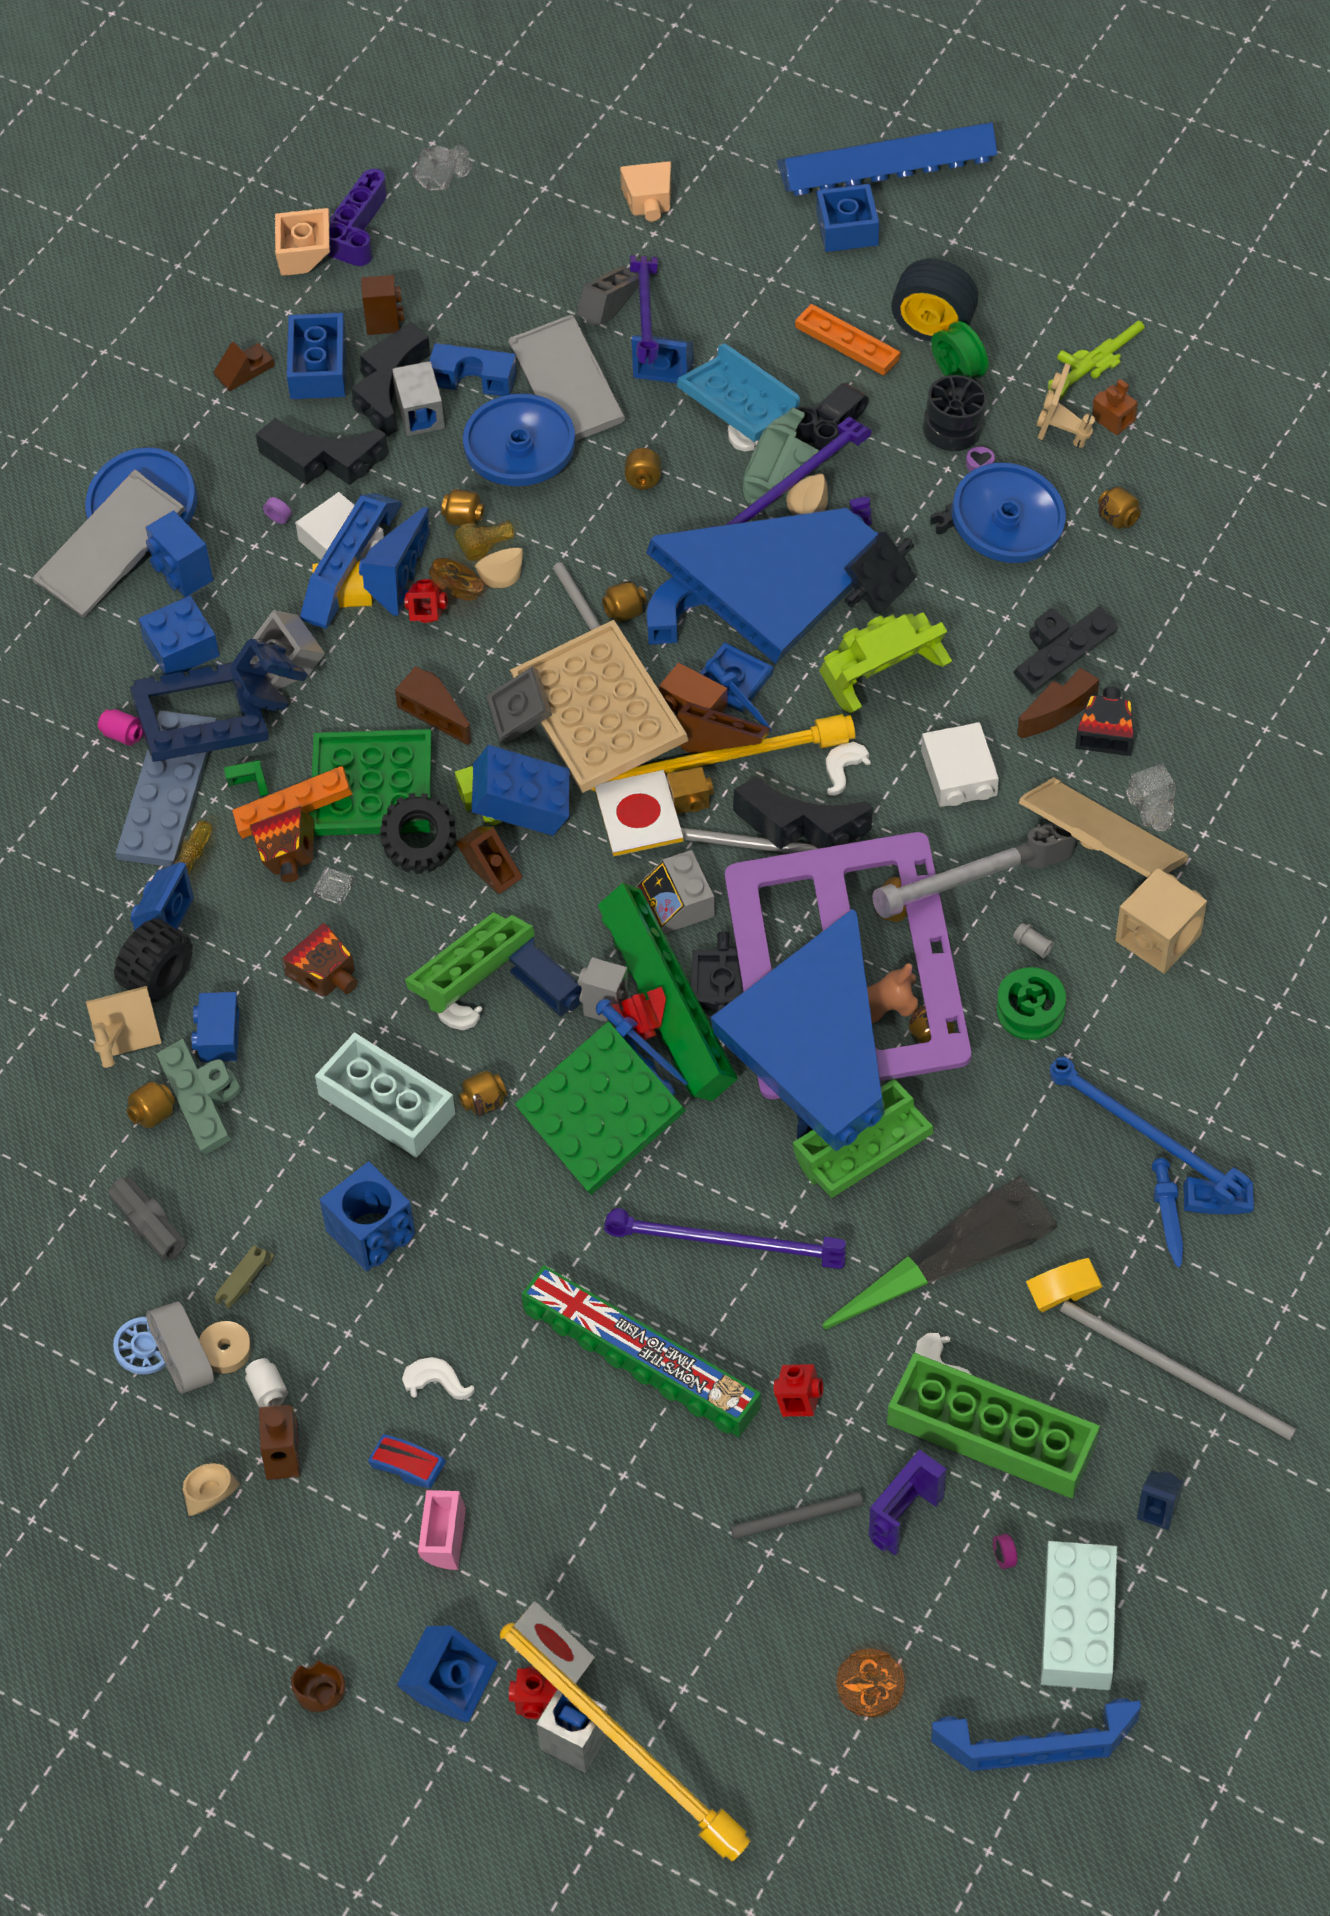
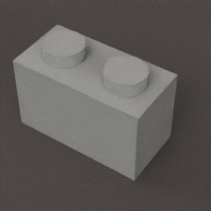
M592 957L588 967L581 970L578 985L582 987L580 1002L583 1003L584 1016L608 1022L605 1016L597 1014L596 1005L600 1000L608 999L611 1001L610 1005L618 1003L620 1009H623L621 1002L629 999L627 967Z

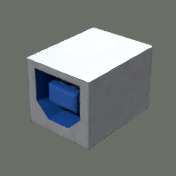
M431 361L392 369L396 399L406 435L411 436L445 429L442 400Z
M558 1689L537 1723L540 1750L584 1773L588 1770L607 1738V1735ZM593 1700L599 1707H601L607 1713L606 1706Z

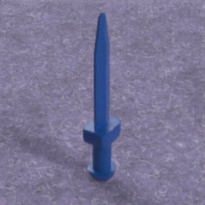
M709 659L705 664L707 673L713 674L718 679L719 684L727 688V695L733 693L761 725L770 728L760 712L738 689V677L732 671L727 673L722 668L719 659Z
M608 999L600 1000L597 1003V1014L605 1016L616 1027L615 1029L623 1038L629 1035L667 1071L684 1084H688L664 1057L634 1031V1028L638 1025L631 1017L624 1018L610 1005L611 1001Z
M1157 1158L1151 1167L1156 1172L1157 1178L1154 1201L1160 1204L1168 1250L1175 1265L1180 1267L1182 1264L1183 1241L1175 1202L1178 1197V1189L1175 1183L1170 1182L1168 1169H1170L1171 1165L1169 1161L1165 1158Z

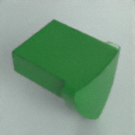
M260 760L224 767L228 787L257 781L260 796L269 795L263 765Z

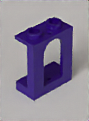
M918 1450L870 1507L869 1537L877 1548L882 1551L888 1550L896 1556L899 1552L900 1523L897 1520L918 1495L935 1507L942 1501L946 1480V1468L921 1450Z

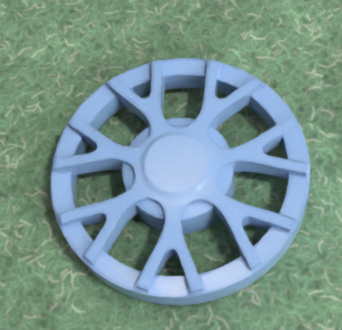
M146 1317L134 1318L123 1324L114 1337L113 1350L115 1358L124 1369L132 1373H155L164 1368L166 1364L160 1351H157V1345L148 1324L147 1332L137 1333L136 1325L147 1324ZM125 1332L133 1337L131 1343L121 1339ZM131 1349L133 1354L124 1358L119 1352ZM156 1356L160 1362L152 1366L148 1359ZM136 1358L144 1359L142 1367L132 1365Z

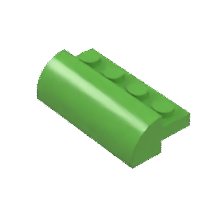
M493 912L406 978L407 989L426 999L430 1010L442 1013L507 963L509 957L534 937L533 926L514 915H510L505 919Z
M895 1079L881 1087L884 1115H882L880 1121L872 1127L868 1126L859 1133L856 1140L850 1145H844L836 1152L814 1130L793 1142L796 1159L807 1178L813 1185L818 1183L831 1198L934 1134L932 1124L914 1107L912 1096Z

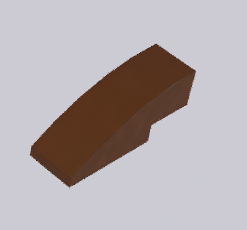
M1079 668L1064 686L1052 681L1019 717L1017 736L1026 738L1040 734L1076 716L1085 709L1090 696H1098L1099 679Z

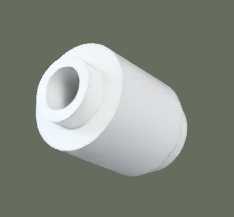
M261 1358L250 1363L245 1369L247 1374L245 1380L258 1406L281 1405L288 1394V1390L275 1364L270 1363L267 1358Z

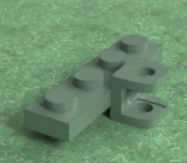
M183 1038L157 1053L200 1151L207 1155L231 1141L232 1138L217 1105L225 1104L240 1093L241 1087L234 1072L227 1069L222 1060L211 1061L199 1068L189 1044ZM215 1071H220L219 1073H217V1074H215L214 1076H212V1074H213ZM231 1082V1085L227 1090H222Z

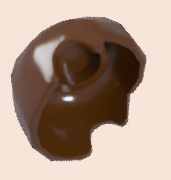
M320 1660L311 1667L299 1665L291 1676V1687L295 1699L303 1709L310 1712L319 1713L338 1706L345 1696L346 1684L344 1675L336 1666L324 1664Z

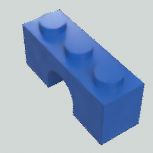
M435 343L429 360L431 361L438 388L456 390L459 381L463 377L475 375L482 379L483 394L505 396L511 394L517 374L516 356L506 352Z

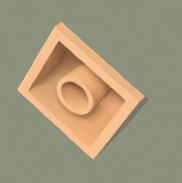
M329 208L275 214V255L281 276L308 273L330 252Z

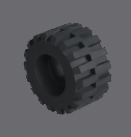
M415 793L409 794V798H398L395 805L391 804L387 808V814L383 815L382 825L380 826L381 843L387 858L390 857L392 864L396 867L399 865L403 871L408 873L409 870H415V874H422V870H427L429 873L434 871V867L437 865L441 867L445 864L447 857L450 858L456 842L455 820L453 814L449 813L447 805L440 803V799L435 796L433 799L428 798V794L422 793L421 796H415ZM413 819L427 820L435 827L436 838L427 847L412 848L401 839L400 831L404 824Z
M154 918L144 922L129 936L119 952L114 968L115 981L127 990L147 986L151 1003L160 1001L178 985L185 975L193 954L191 939L161 919Z

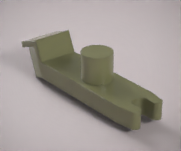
M255 1245L252 1246L215 1295L216 1303L219 1304L223 1299H226V1308H230L241 1295L249 1292V1284L264 1265L269 1267L275 1255L259 1247L257 1248Z

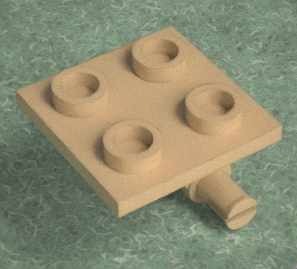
M1065 363L1062 373L1056 372L1050 388L1054 389V391L1049 389L1045 398L1043 409L1047 411H1041L1036 426L1041 427L1038 439L1043 440L1048 426L1052 425L1076 434L1073 444L1077 447L1079 440H1081L1078 448H1082L1085 445L1086 439L1092 435V425L1095 422V418L1091 415L1089 422H1087L1090 414H1086L1083 420H1081L1058 402L1071 366Z
M147 986L86 1001L96 1040L93 1045L95 1051L99 1052L102 1067L113 1066L115 1064L113 1056L161 1044Z

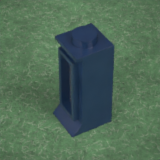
M534 937L509 957V960L515 965L510 970V973L557 1015L562 1017L565 1013L573 1011L580 1005L582 987L578 985L575 978L540 948H535Z

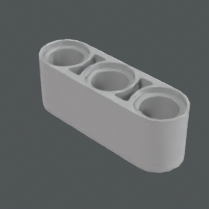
M176 1301L147 1311L146 1319L149 1330L178 1391L183 1394L212 1384L214 1376L211 1365L182 1304Z

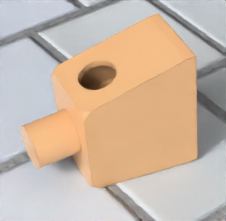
M670 161L620 167L621 188L633 215L645 214L646 220L657 221L660 219L662 212L670 210Z

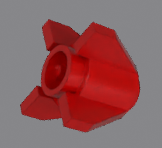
M662 987L647 992L649 1000H646L643 993L633 995L631 998L622 1001V1010L618 1003L611 1005L624 1018L631 1017L638 1023L634 1031L644 1040L656 1036L655 1030L661 1027L666 1001Z

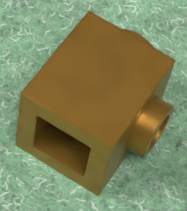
M702 767L667 774V782L676 814L698 812L709 808V796L714 795L713 785L710 777L705 778Z

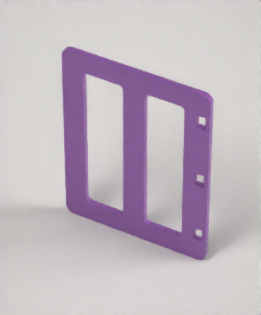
M913 832L729 865L725 870V879L743 990L746 991L772 971L759 898V889L761 887L805 879L813 880L822 930L824 931L850 911L844 875L847 872L896 865L899 870L902 886L936 875L928 837L924 833ZM925 863L928 875L917 876L915 866ZM939 893L905 905L931 1040L926 1043L878 1050L875 1046L880 1081L960 1068L968 1065L972 1058ZM941 940L943 953L933 954L931 943ZM957 1020L959 1033L948 1034L946 1022ZM758 1077L762 1096L767 1099L780 1098Z

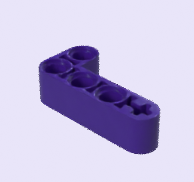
M366 170L329 219L330 252L327 254L328 256L355 266H365L372 261L370 235L364 230L387 198L385 175L381 170Z

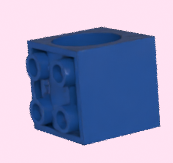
M369 1161L319 1199L326 1232L366 1272L373 1266L381 1265L391 1252L399 1246L403 1247L408 1244L415 1234L410 1201ZM368 1213L385 1215L383 1219L372 1224H358L354 1222L360 1216Z

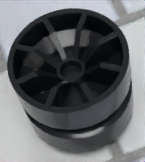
M960 375L944 376L936 380L929 388L923 422V432L927 440L934 446L947 451H962L974 446L981 435L986 409L987 395L984 388L975 380Z

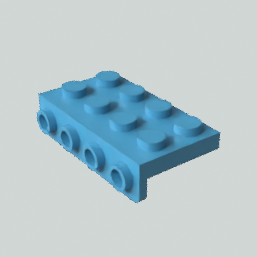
M725 343L718 347L716 358L682 375L677 380V387L753 442L759 440L763 430L775 419L785 414L792 407L797 409L800 404V397L797 393Z

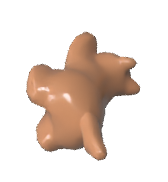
M907 963L902 969L891 971L882 980L867 987L872 1024L879 1021L887 1011L892 1009L898 1011L901 1016L906 1017L915 1012L918 1006V999L912 992L916 976L912 973L911 964Z

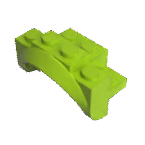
M924 612L916 616L913 613L904 614L898 618H895L893 614L886 618L878 616L867 624L868 627L860 631L858 628H854L842 636L843 640L838 650L824 657V662L819 672L840 707L844 711L852 713L862 707L853 689V685L857 683L856 678L862 675L869 678L916 653L942 667L950 664L952 660L941 643L947 630L942 622L932 626Z

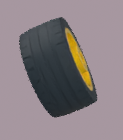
M921 259L910 264L902 273L893 294L891 311L894 319H896V322L903 330L915 338L931 342L934 333L940 330L948 331L949 325L955 321H962L970 325L977 308L979 292L972 277L955 264L941 259Z

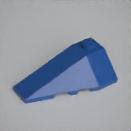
M422 507L372 546L366 557L362 558L359 564V574L363 576L364 588L394 616H399L405 605V594L409 591L405 589L408 579L414 580L417 558L422 557L430 533L429 510L426 507Z

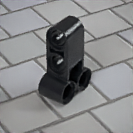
M842 383L814 409L806 406L798 407L797 409L805 413L795 430V438L806 444L812 442L813 448L820 451L840 435L837 426L848 417L856 420L867 408L869 397L847 383Z

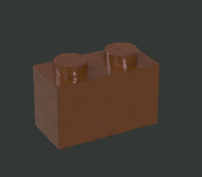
M394 275L361 277L367 335L390 334L398 331L399 322L404 321L403 305L397 304L402 302L401 286H395Z

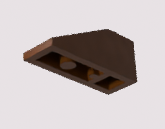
M415 666L395 689L397 708L469 745L472 742L470 724L440 679L432 672L424 671Z
M689 702L678 712L677 716L689 740L679 746L682 750L691 753L761 744L770 733L769 727Z

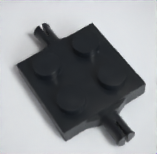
M887 532L879 533L844 567L852 579L854 591L844 599L845 603H847L846 605L853 608L863 599L875 614L882 613L917 578L904 558L914 548V543L910 539L905 538L896 547Z
M723 931L717 933V948L692 950L691 988L701 1007L715 1009V1014L744 992L738 953L736 949L729 948L730 933L726 931L724 942Z

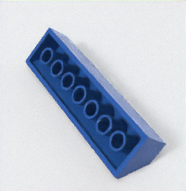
M984 123L778 159L777 165L785 190L793 191L794 196L808 194L810 193L809 188L819 186L820 190L836 188L835 183L845 182L846 187L862 184L861 179L871 177L872 182L887 180V174L897 173V177L913 175L914 169L923 168V173L938 171V165L948 164L949 168L965 166V160L974 159L975 164L989 162L990 156L997 155L993 123Z

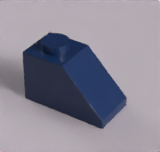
M1151 1470L1142 1488L1137 1519L1169 1530L1181 1497L1184 1481L1179 1480L1171 1473H1158Z

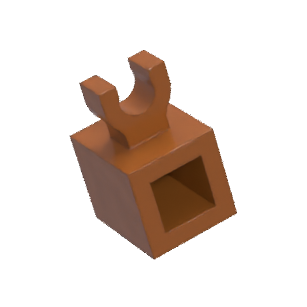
M1121 379L1117 381V386L1111 385L1105 391L1099 392L1093 400L1092 416L1098 423L1116 436L1136 421L1138 405L1136 400L1127 395L1129 385Z

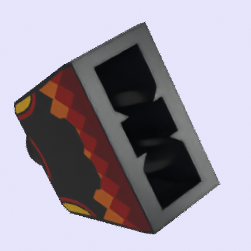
M1107 687L1103 690V696L1092 695L1089 697L1077 728L1075 749L1131 756L1134 738L1132 702L1127 699H1120L1121 691L1119 689Z

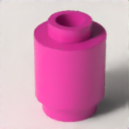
M107 709L99 718L98 729L103 732L104 736L128 746L138 742L143 735L139 718L117 709Z

